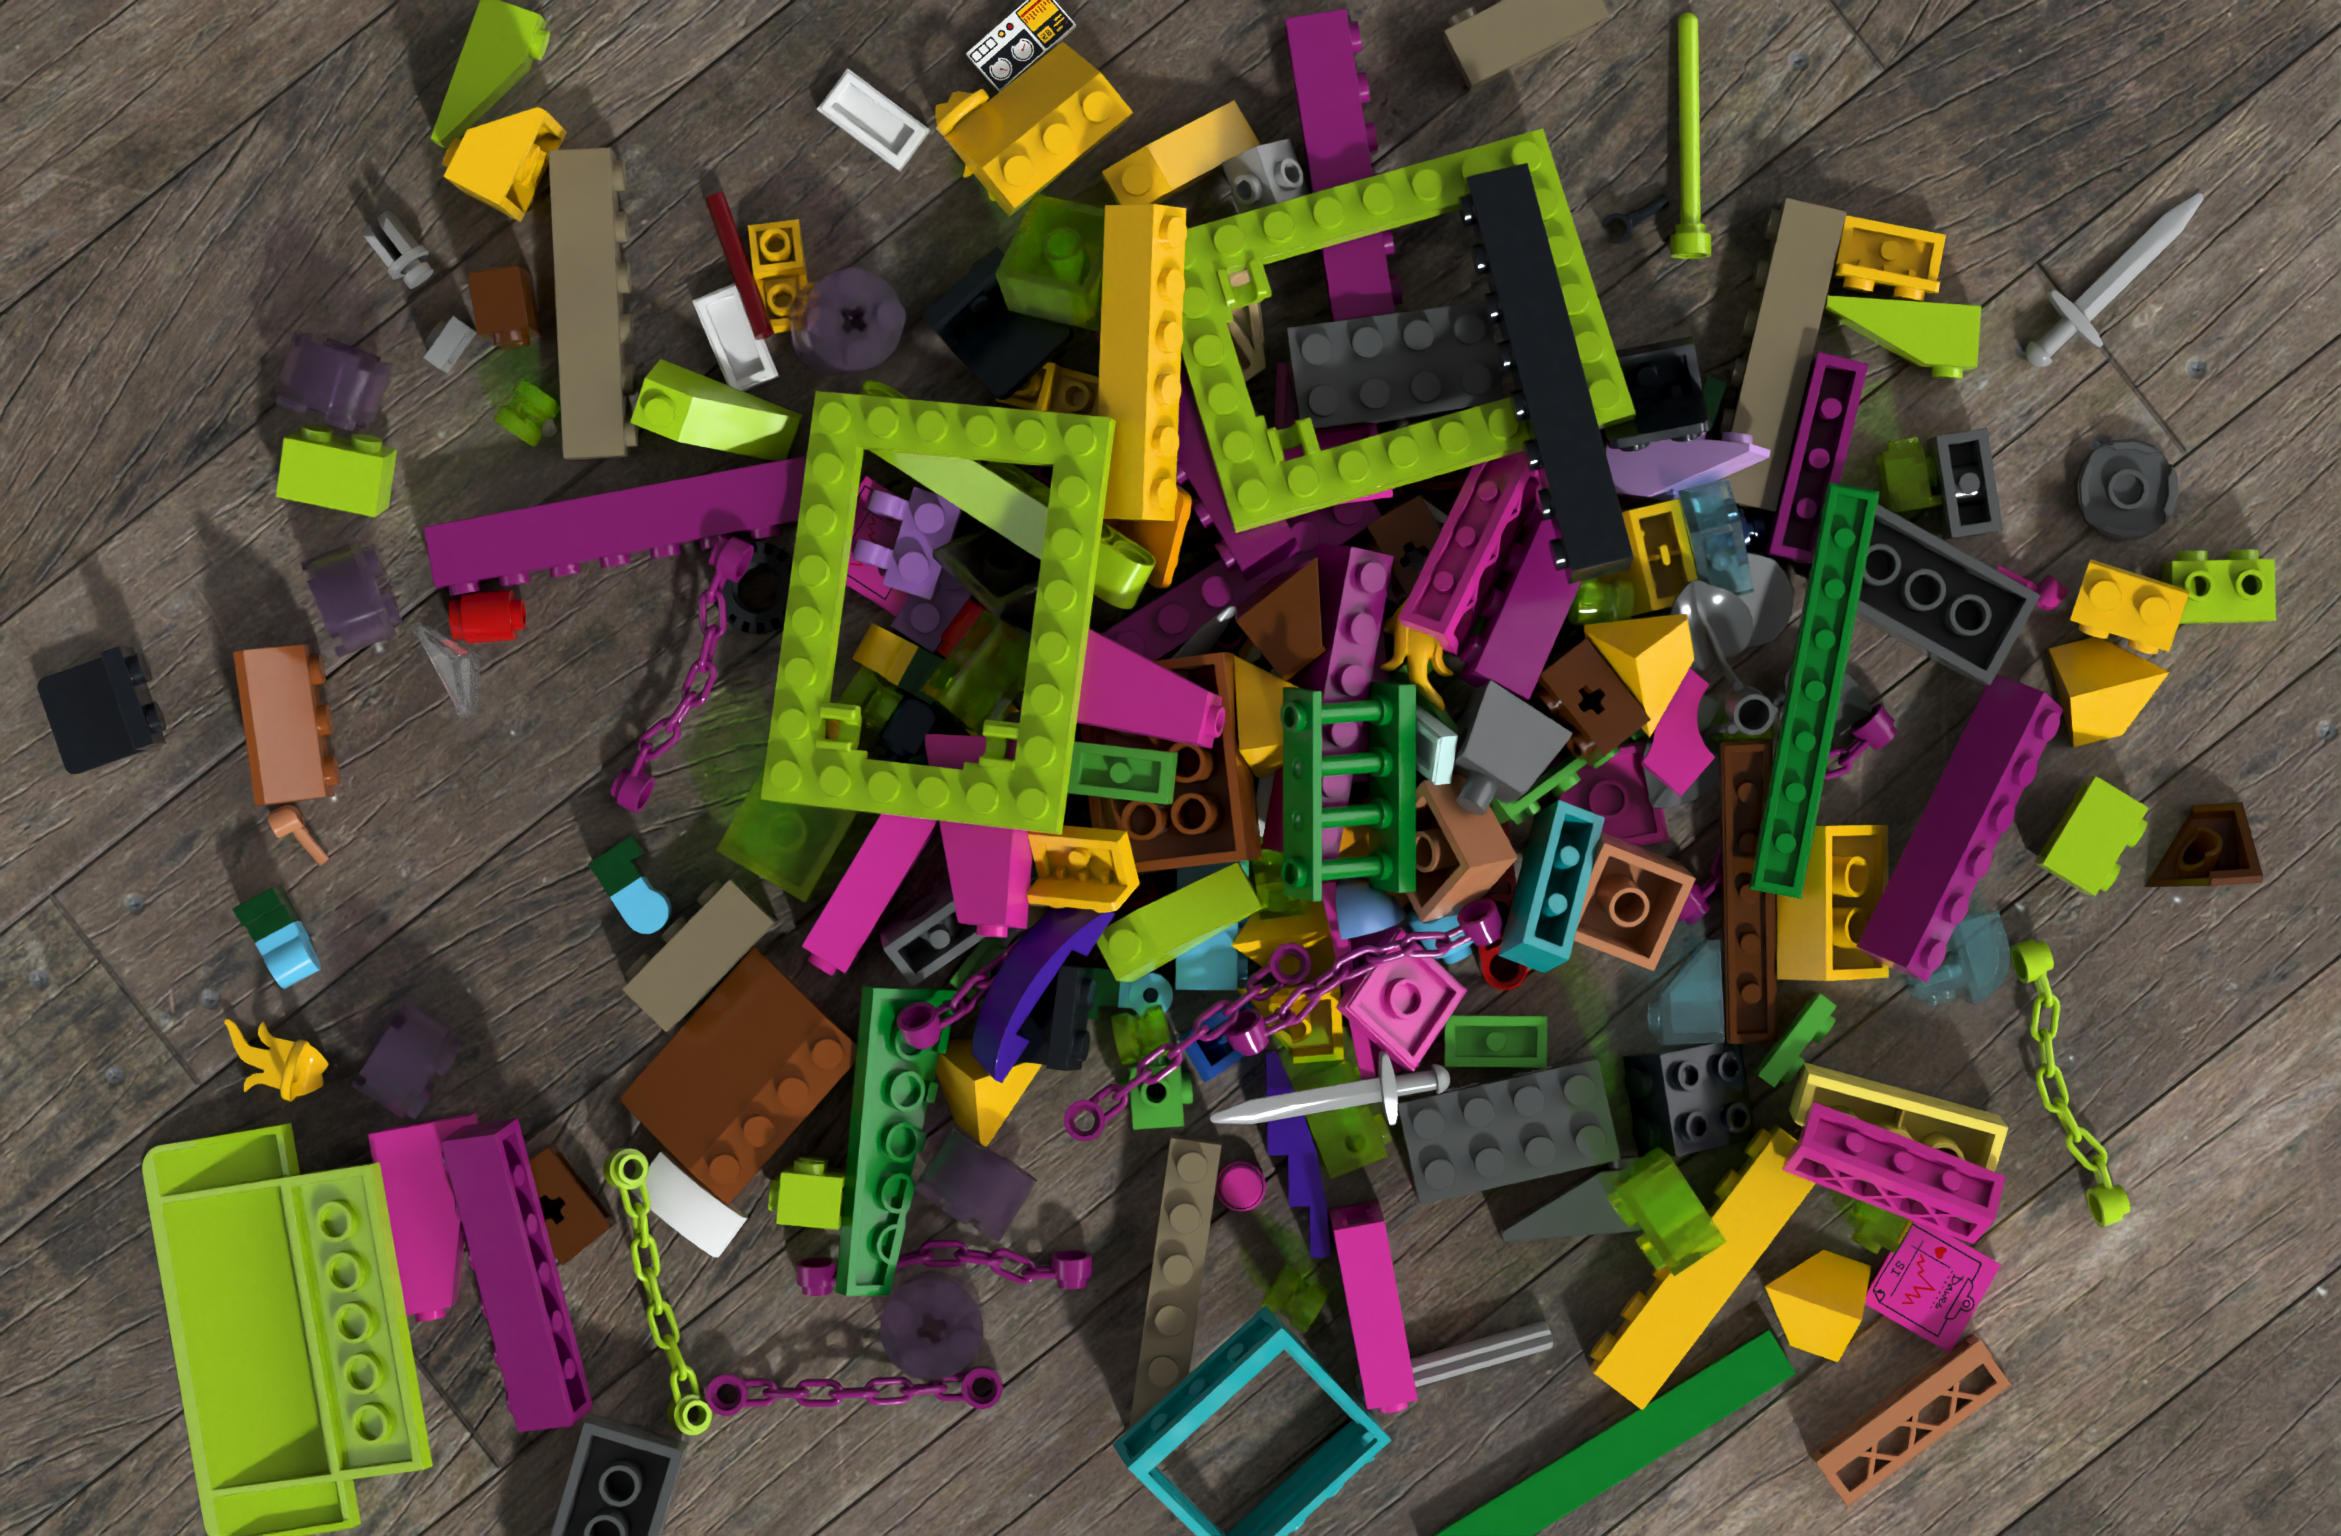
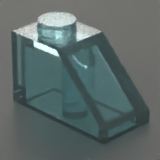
M1729 479L1679 490L1682 514L1698 580L1729 590L1737 596L1753 593L1754 589L1742 524Z
M1704 938L1656 991V1003H1648L1649 1033L1658 1034V1042L1660 1044L1679 1045L1725 1042L1720 939Z

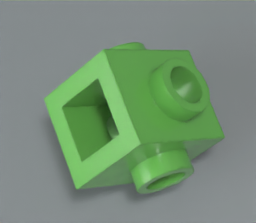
M1162 1053L1145 1066L1144 1070L1147 1068L1152 1069V1074L1149 1077L1155 1076L1172 1063L1167 1058V1053ZM1148 1054L1139 1055V1062ZM1138 1064L1129 1065V1077H1120V1085L1122 1087L1137 1076L1136 1068ZM1179 1065L1177 1069L1158 1083H1161L1166 1088V1093L1160 1098L1151 1097L1146 1090L1149 1085L1143 1082L1129 1091L1128 1102L1124 1108L1132 1109L1133 1130L1184 1126L1183 1104L1193 1103L1191 1073H1181V1066Z

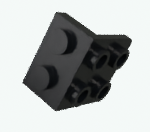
M997 246L985 257L977 260L964 277L947 292L940 294L934 300L932 306L921 315L941 341L999 400L1010 398L1071 342L1074 337L1072 327L1024 279L1011 260Z
M1693 336L1616 350L1636 415L1634 420L1604 428L1609 448L1633 452L1646 448L1651 442L1671 439L1675 442L1691 441L1698 438L1701 433L1711 429L1710 416L1702 391Z
M118 646L100 652L101 658L44 677L38 682L37 689L64 767L70 774H81L167 744L162 732L166 730L163 713L156 701L152 702L146 683L149 682L147 667L142 656L139 653L135 654L133 647Z
M1004 962L991 971L990 979L998 974ZM1062 964L1019 1028L1030 1042L1017 1061L1047 1065V1069L1061 1071L1082 1069V1062L1087 1059L1090 1047V1033L1087 1031L1088 1013L1093 1008L1096 998L1097 986L1096 980L1093 979L1094 967Z
M1723 1040L1670 1052L1638 1053L1623 1056L1625 1086L1629 1093L1633 1118V1137L1637 1143L1639 1157L1680 1156L1748 1141L1753 1137L1754 1123L1740 1044H1727V1041Z

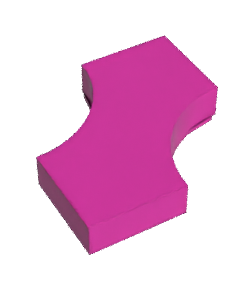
M1689 668L1653 732L1651 747L1641 763L1642 766L1679 798L1715 758L1705 746L1700 736L1697 722L1699 703L1709 684L1691 668Z

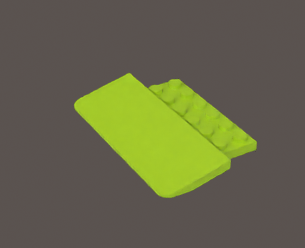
M291 1123L179 1141L152 1148L143 1160L142 1174L206 1533L208 1536H306L350 1529L360 1525L361 1520L353 1479L420 1471L433 1466L380 1162L300 1174Z

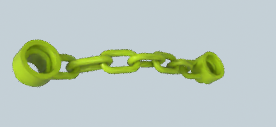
M2029 939L2013 944L2010 947V957L2015 973L2024 984L2034 981L2038 994L2033 1003L2030 1033L2038 1043L2041 1066L2036 1070L2035 1080L2042 1103L2048 1111L2057 1114L2067 1133L2065 1144L2068 1150L2085 1168L2094 1172L2098 1186L2089 1188L2086 1191L2087 1204L2094 1221L2101 1228L2123 1220V1215L2130 1212L2128 1196L2120 1184L2112 1185L2106 1166L2108 1156L2105 1148L2088 1130L2078 1127L2068 1108L2069 1095L2062 1072L2055 1065L2052 1039L2057 1033L2060 1002L2052 994L2046 975L2047 971L2052 970L2054 967L2052 953L2047 943L2043 940L2036 942L2034 939ZM2041 1003L2046 1008L2053 1006L2049 1031L2046 1028H2041L2038 1031ZM2043 1074L2047 1078L2055 1076L2061 1098H2053L2052 1104L2043 1081ZM2083 1136L2099 1155H2093L2090 1162L2077 1149L2073 1141L2078 1143L2082 1140Z
M618 1148L610 1152L603 1164V1173L606 1181L611 1186L620 1190L624 1209L632 1217L634 1238L630 1244V1253L635 1275L643 1282L649 1304L646 1309V1319L655 1344L664 1349L672 1369L669 1380L673 1399L667 1409V1419L675 1431L687 1435H698L709 1427L712 1420V1410L708 1406L706 1398L701 1396L694 1370L685 1365L677 1346L680 1334L672 1308L666 1301L662 1300L656 1279L660 1272V1260L656 1241L649 1234L647 1213L651 1207L645 1182L649 1172L648 1161L636 1149ZM628 1160H632L636 1169L634 1175L628 1179L624 1175L623 1168ZM639 1187L643 1205L635 1202L631 1206L628 1190ZM649 1245L653 1270L648 1266L641 1268L638 1246L647 1248ZM664 1309L672 1335L666 1334L661 1339L653 1313L660 1315ZM688 1375L692 1393L680 1394L677 1379L684 1381ZM696 1406L699 1410V1417L695 1423L691 1424L688 1421L687 1414L691 1407Z

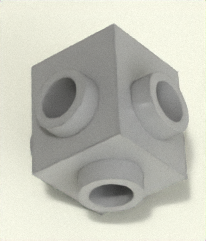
M1290 139L1255 146L1222 163L1233 199L1240 214L1309 194L1302 169Z

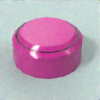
M1235 1160L1221 1168L1217 1175L1215 1189L1218 1199L1225 1207L1232 1211L1244 1212L1252 1210L1260 1204L1265 1195L1266 1182L1264 1174L1257 1165L1246 1160Z

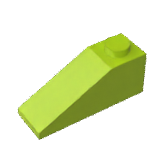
M501 0L479 1L430 138L438 146L448 149L456 137L460 138L467 129L479 120L530 71L534 59H542L549 42L550 31L544 30L547 22L540 14Z
M1830 295L1826 297L1823 313L1915 367L1932 369V378L1958 380L1962 379L1963 371L1969 372L1977 368L1981 306Z
M660 359L644 379L630 423L677 442L766 460L782 461L787 460L803 415Z
M1236 862L1143 906L1107 926L1096 943L1116 981L1133 983L1264 907L1240 862Z

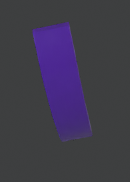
M1070 907L1052 908L1026 933L1013 949L996 975L985 997L973 1036L972 1055L994 1080L1000 1083L1004 1081L1030 1042L1019 1028L1070 952L1075 950L1087 956L1115 915L1114 912L1098 913L1091 909Z

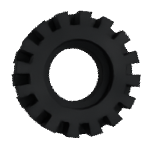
M766 542L749 543L754 546V553L745 574L756 568L770 571L778 582V594L769 606L752 608L745 604L740 597L739 584L741 579L736 583L727 579L722 589V594L725 596L727 622L732 627L750 634L764 635L780 631L784 628L793 558L788 552ZM716 600V601L714 602V606H716L717 608H718V600Z

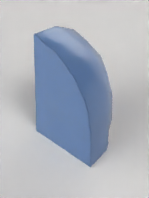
M1356 877L1339 881L1336 890V908L1341 940L1375 933L1393 927L1403 920L1404 916L1397 899L1393 895L1390 896L1385 890L1371 888L1369 886V879Z

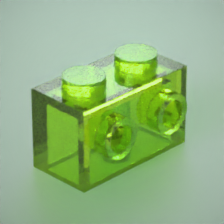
M985 610L923 686L921 691L964 728L977 736H984L982 734L985 720L1003 721L1007 713V707L1019 692L1024 690L1030 643L1007 622Z
M1349 1058L1294 1079L1292 1083L1295 1091L1358 1081L1361 1080L1359 1067L1353 1069ZM1368 1104L1305 1115L1331 1179L1388 1157L1384 1144L1392 1142V1137L1382 1113L1372 1116Z

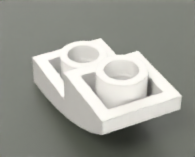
M660 1152L649 1166L645 1182L651 1201L650 1209L696 1246L712 1257L719 1258L748 1217L732 1202L726 1205L670 1152ZM639 1187L632 1189L631 1192L642 1201Z

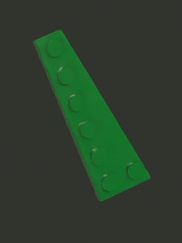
M862 987L836 1293L845 1296L890 1295L906 1227L905 1218L910 1209L916 1184L911 1178L915 1158L918 1151L923 1152L927 1133L922 1132L928 1102H935L939 1083L933 1082L940 1053L946 1054L953 1024L951 1023L941 1030L940 1038L936 1044L927 1049H916L903 1040L897 1025V1016L906 1006L916 1002H928L936 1008L951 1000L958 990L933 987ZM948 1009L939 1014L940 1021L952 1015L953 1012L951 1009Z

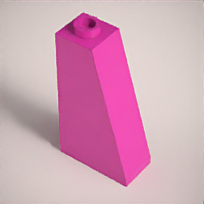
M1089 628L1077 716L1078 724L1212 749L1214 737L1218 738L1221 735L1225 723V708L1221 706L1222 697Z
M926 734L925 748L928 764L934 767L963 770L964 762L979 764V756H983L986 750V737ZM1009 739L1006 759L1015 760L1017 740ZM939 821L958 923L977 926L976 935L1007 938L1008 928L1027 929L1029 903L1026 892L1030 888L1033 856L1027 835L1029 831Z
M885 814L879 816L802 945L803 948L811 952L807 961L832 976L837 969L844 973L849 972L939 827V821Z
M477 1113L386 1128L368 1134L373 1163L380 1162L406 1315L415 1314L416 1322L446 1317L445 1308L452 1307L459 1302L466 1235L463 1224L455 1212L456 1198L450 1175L446 1172L442 1163L443 1148L441 1141L464 1125L477 1124Z
M1379 1200L1328 1209L1367 1410L1377 1408L1379 1413L1402 1411L1408 1407L1407 1402L1418 1401L1387 1231Z

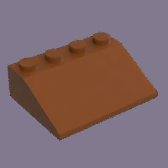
M1220 652L1154 661L1222 697L1221 706L1225 708V723L1221 735L1218 738L1214 737L1212 749L1080 724L1082 742L1178 752L1173 804L1166 805L1088 796L1092 828L1127 831L1137 873L1263 858L1253 772L1239 751L1234 655L1240 658L1239 653Z
M753 947L621 1095L619 1100L689 1172L728 1205L856 1063L858 1038L756 947Z

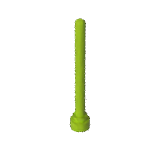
M1687 12L1678 19L1680 224L1675 225V234L1670 235V257L1698 259L1711 256V234L1706 233V224L1701 223L1698 19L1693 13Z

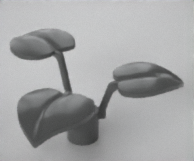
M1698 579L1688 582L1682 588L1672 604L1669 615L1686 613L1688 615L1694 650V661L1690 668L1694 671L1703 670L1716 661L1730 683L1733 691L1725 701V712L1729 721L1708 726L1702 733L1700 732L1705 746L1715 758L1680 798L1643 766L1648 799L1654 808L1680 806L1712 790L1719 783V742L1710 738L1713 735L1727 732L1735 734L1738 729L1748 735H1758L1765 732L1772 725L1774 715L1778 712L1777 706L1780 702L1782 704L1779 708L1778 718L1781 722L1791 666L1786 670L1783 677L1785 693H1775L1770 701L1758 689L1752 686H1743L1727 663L1725 656L1737 655L1747 647L1753 632V619L1750 610L1731 591ZM1846 672L1832 738L1837 737L1851 725L1872 713V708L1866 695ZM1653 733L1645 743L1642 761L1651 747Z

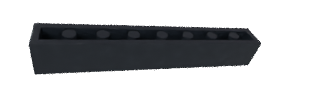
M1528 163L1469 176L1466 178L1464 196L1458 197L1459 211L1464 227L1473 226L1477 244L1471 245L1472 260L1476 274L1478 276L1486 274L1490 292L1484 294L1485 309L1490 324L1499 323L1503 341L1497 342L1498 358L1503 373L1512 372L1516 390L1510 392L1511 407L1516 422L1525 421L1529 440L1523 441V451L1529 471L1538 470L1543 489L1536 490V499L1542 520H1551L1556 539L1549 540V548L1555 570L1564 569L1568 584L1630 570L1634 558Z

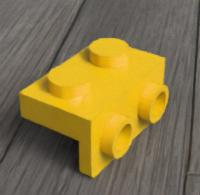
M1846 215L1831 278L1844 280L1843 288L1847 290L1873 293L1874 286L1894 290L1893 298L1924 302L1925 296L1932 297L1939 292L1940 282L1937 279L1946 235Z
M2090 559L2070 620L2080 623L2078 629L2081 632L2094 637L2107 639L2109 633L2129 639L2128 646L2144 653L2156 655L2159 649L2170 652L2190 590Z
M1063 825L1062 835L1029 831L1027 834L1038 879L1026 892L1027 901L1030 904L1048 905L1055 909L1070 907L1091 909L1098 913L1113 912L1122 906L1140 884L1127 831Z

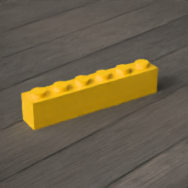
M1158 204L1105 205L1097 416L1111 417L1116 420L1103 519L1175 521V505L1178 495L1176 478L1177 451L1179 448V399L1181 396V346L1183 343L1182 314L1183 294L1185 291L1184 259L1185 241L1187 238L1186 208Z
M1775 1124L1769 1132L1762 1128L1756 1133L1744 1151L1750 1157L1738 1172L1730 1169L1724 1175L1713 1192L1718 1196V1199L1709 1211L1705 1213L1700 1209L1691 1218L1682 1233L1687 1237L1686 1241L1676 1254L1671 1250L1664 1254L1652 1271V1275L1657 1279L1645 1295L1637 1291L1631 1297L1620 1314L1626 1320L1614 1335L1607 1331L1590 1353V1356L1594 1359L1590 1366L1592 1372L1641 1410H1644L1816 1184L1782 1170L1786 1156L1798 1141ZM1804 1158V1159L1809 1160V1161H1811V1162H1814V1163H1816V1164H1820V1163H1818V1162H1815V1161H1812V1160H1810V1159Z

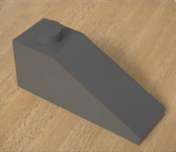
M1621 1156V1160L1608 1162L1609 1167L1595 1168L1500 1226V1238L1503 1242L1656 1230L1657 1221L1652 1167L1648 1164H1639V1156Z

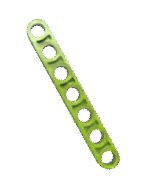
M872 380L864 381L857 394L909 399L894 388ZM870 450L1041 560L1050 488L1011 463ZM1104 522L1102 525L1093 594L1113 606L1131 609L1139 598L1156 564V560L1146 549Z

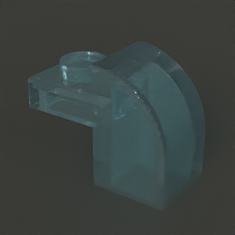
M1992 909L1964 917L1955 926L1947 942L1953 964L1934 970L1928 983L1914 977L1905 978L1911 998L1916 1000L1926 999L1927 1005L1932 1006L1957 998L1955 989L1961 987L1965 1001L1977 1004L1990 997L2000 987L2008 972L2010 948L1999 911Z

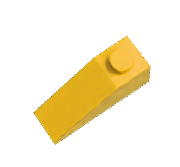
M1235 100L1137 150L1102 171V176L1118 205H1160L1221 169L1223 162L1255 146H1259L1260 143Z

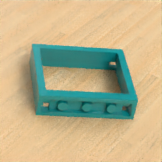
M1265 1305L1112 1445L1126 1467L1196 1536H1287L1289 1533L1299 1529L1306 1518L1326 1499L1335 1496L1342 1489L1344 1483L1360 1468L1375 1459L1374 1456L1391 1439L1375 1417ZM1285 1350L1353 1420L1228 1534H1225L1157 1465L1276 1356Z

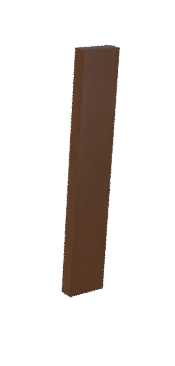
M1770 737L1719 739L1724 1040L1727 1041V1044L1778 1042L1775 894L1748 889L1773 763V740Z

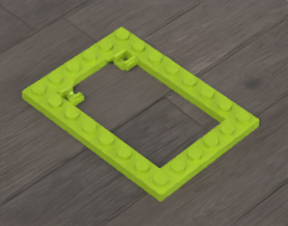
M1543 128L1187 229L1184 259L1185 291L1183 294V343L1181 346V357L1235 534L1523 451V441L1529 440L1525 421L1516 422L1510 397L1323 451L1320 450L1310 417L1295 421L1293 426L1286 429L1276 430V427L1268 429L1264 415L1255 416L1227 323L1234 321L1231 309L1261 302L1265 298L1272 297L1263 265L1459 210L1458 197L1464 196L1466 178L1469 176L1528 163L1599 429L1634 420L1636 415ZM1246 270L1250 281L1240 286H1232L1229 275ZM1297 447L1302 448L1304 456L1288 461L1285 460L1283 451Z
M823 391L815 392L761 792L762 800L1062 835L1116 420L1111 417ZM864 450L1053 467L1020 723L985 720L982 734L986 737L985 753L983 756H979V764L964 762L963 770L867 759V751L857 750L862 725L861 707L830 703ZM828 720L839 721V734L836 740L825 739ZM1009 739L1017 740L1015 760L1006 759Z

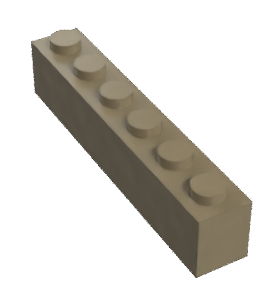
M610 147L548 150L563 458L568 461L631 459L630 447L638 446V426L630 423L632 416H628V395L636 394V376L634 365H626L625 344H633L634 332L631 313L624 314L623 293H631V272L629 262L621 263L620 242H628L629 227L627 212H619L618 191H626L624 160L616 161V153Z
M1787 197L1780 203L1779 210L1771 208L1769 211L1763 238L1771 240L1767 259H1758L1755 268L1752 288L1760 290L1756 308H1747L1744 315L1740 338L1748 339L1744 359L1735 358L1728 387L1736 389L1732 409L1723 408L1717 437L1722 438V432L1752 435V444L1769 449L1770 456L1763 461L1706 485L1705 487L1713 489L1710 501L1769 515L1776 512L1846 211Z
M1173 1133L1170 1135L1129 1429L1189 1375L1222 1146L1221 1140Z

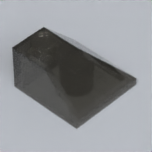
M987 525L933 550V558L994 616L1032 633L1041 565L1040 559Z

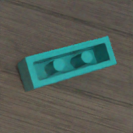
M1561 800L1556 801L1534 815L1498 956L1543 973L1569 960L1605 820L1604 817Z

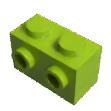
M304 424L302 429H297L284 437L276 497L370 517H376L389 508L397 454L396 448L382 446V439L371 435L355 434L352 435L351 439L333 436V429L316 424Z
M2228 550V560H2208V551L2176 552L2177 561L2162 563V582L2190 590L2179 624L2276 621L2275 559H2259V550Z
M2086 776L2034 864L2085 895L2096 896L2100 889L2106 892L2114 883L2121 870V865L2117 864L2116 861L2126 845L2133 848L2146 830L2148 822L2143 817L2149 808L2099 777Z
M799 1156L798 1160L794 1161V1164H789L781 1172V1176L776 1175L775 1180H771L768 1210L777 1211L776 1224L838 1230L842 1222L846 1169L829 1168V1159Z

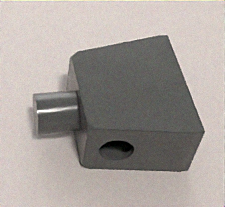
M1492 680L1475 689L1469 697L1457 732L1458 740L1453 771L1467 779L1456 799L1457 803L1473 814L1484 815L1493 797L1509 804L1523 796L1568 742L1572 732Z

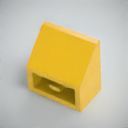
M1679 499L1622 512L1634 556L1630 570L1586 580L1589 594L1609 622L1670 608L1682 588L1688 582L1698 579Z

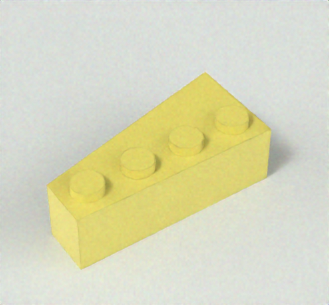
M1805 1062L1801 1067L1789 1107V1112L1794 1122L1802 1127L1807 1109L1813 1102H1816L1994 1172L1996 1171L2008 1131V1126L2000 1115Z

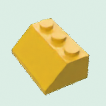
M1062 41L944 138L1008 217H1010L1124 125L1133 111L1099 70Z
M539 107L467 129L463 139L461 140L456 137L446 151L442 165L447 167L444 177L466 195L521 223L549 169L548 150H558L567 132L547 111Z
M1815 825L1802 898L1778 894L1775 897V907L1777 910V979L1836 981L1889 978L1888 966L1876 962L1856 947L1889 882L1888 825Z

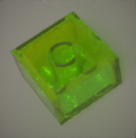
M1036 193L995 273L1009 311L1101 331L1104 208Z
M764 766L716 851L801 901L807 902L817 889L859 817L860 812L762 800Z
M1659 1146L1607 1180L1614 1192L1606 1196L1627 1227L1634 1223L1637 1224L1643 1235L1635 1239V1241L1657 1271L1665 1266L1673 1276H1676L1727 1242L1669 1154Z

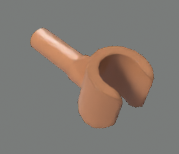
M286 804L268 814V822L277 838L293 832L297 841L301 843L319 866L330 859L310 836L309 831L305 828L302 814L296 806Z

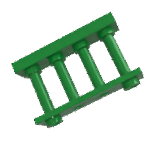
M1388 680L1371 681L1368 700L1322 703V691L1283 687V705L1280 712L1283 726V862L1281 865L1283 896L1312 902L1322 901V881L1369 876V886L1371 888L1396 893L1415 892L1416 684ZM1369 721L1368 752L1322 756L1323 724ZM1369 773L1368 804L1322 808V777ZM1369 825V854L1367 856L1322 860V829Z

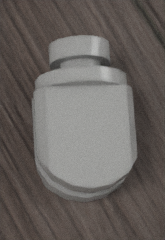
M385 210L377 217L382 229L370 223L362 230V234L389 268L387 273L393 280L404 277L403 281L409 289H413L426 281L434 272L431 266L424 262L429 255V251L424 245L417 243L396 215Z

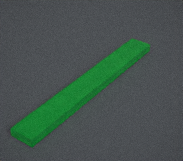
M1831 482L1826 483L1748 889L1802 898L1879 491Z
M1766 1328L1652 1398L1644 1410H1641L1639 1407L1430 1536H1533L1795 1375L1796 1372L1770 1330Z

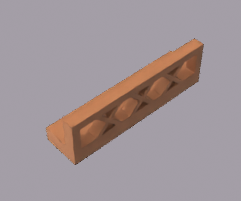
M1973 1334L1957 1344L1951 1353H1945L1809 1455L1847 1506L2011 1385L1991 1358L1992 1354L1978 1337ZM1981 1364H1983L1994 1379L1992 1383L1978 1393L1958 1391L1960 1380ZM1940 1395L1949 1396L1947 1416L1937 1424L1918 1421L1919 1411ZM1957 1398L1969 1399L1956 1409ZM1898 1426L1909 1427L1905 1448L1897 1454L1877 1452L1878 1441ZM1916 1428L1927 1430L1915 1439ZM1858 1456L1868 1457L1865 1477L1850 1489H1847L1836 1473ZM1875 1459L1887 1460L1874 1470Z

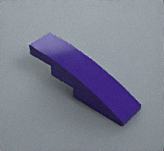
M1265 1050L1266 1097L1295 1092L1276 1050ZM1305 1116L1266 1122L1267 1155H1287L1289 1207L1308 1206L1310 1258L1331 1257L1327 1202L1316 1149Z

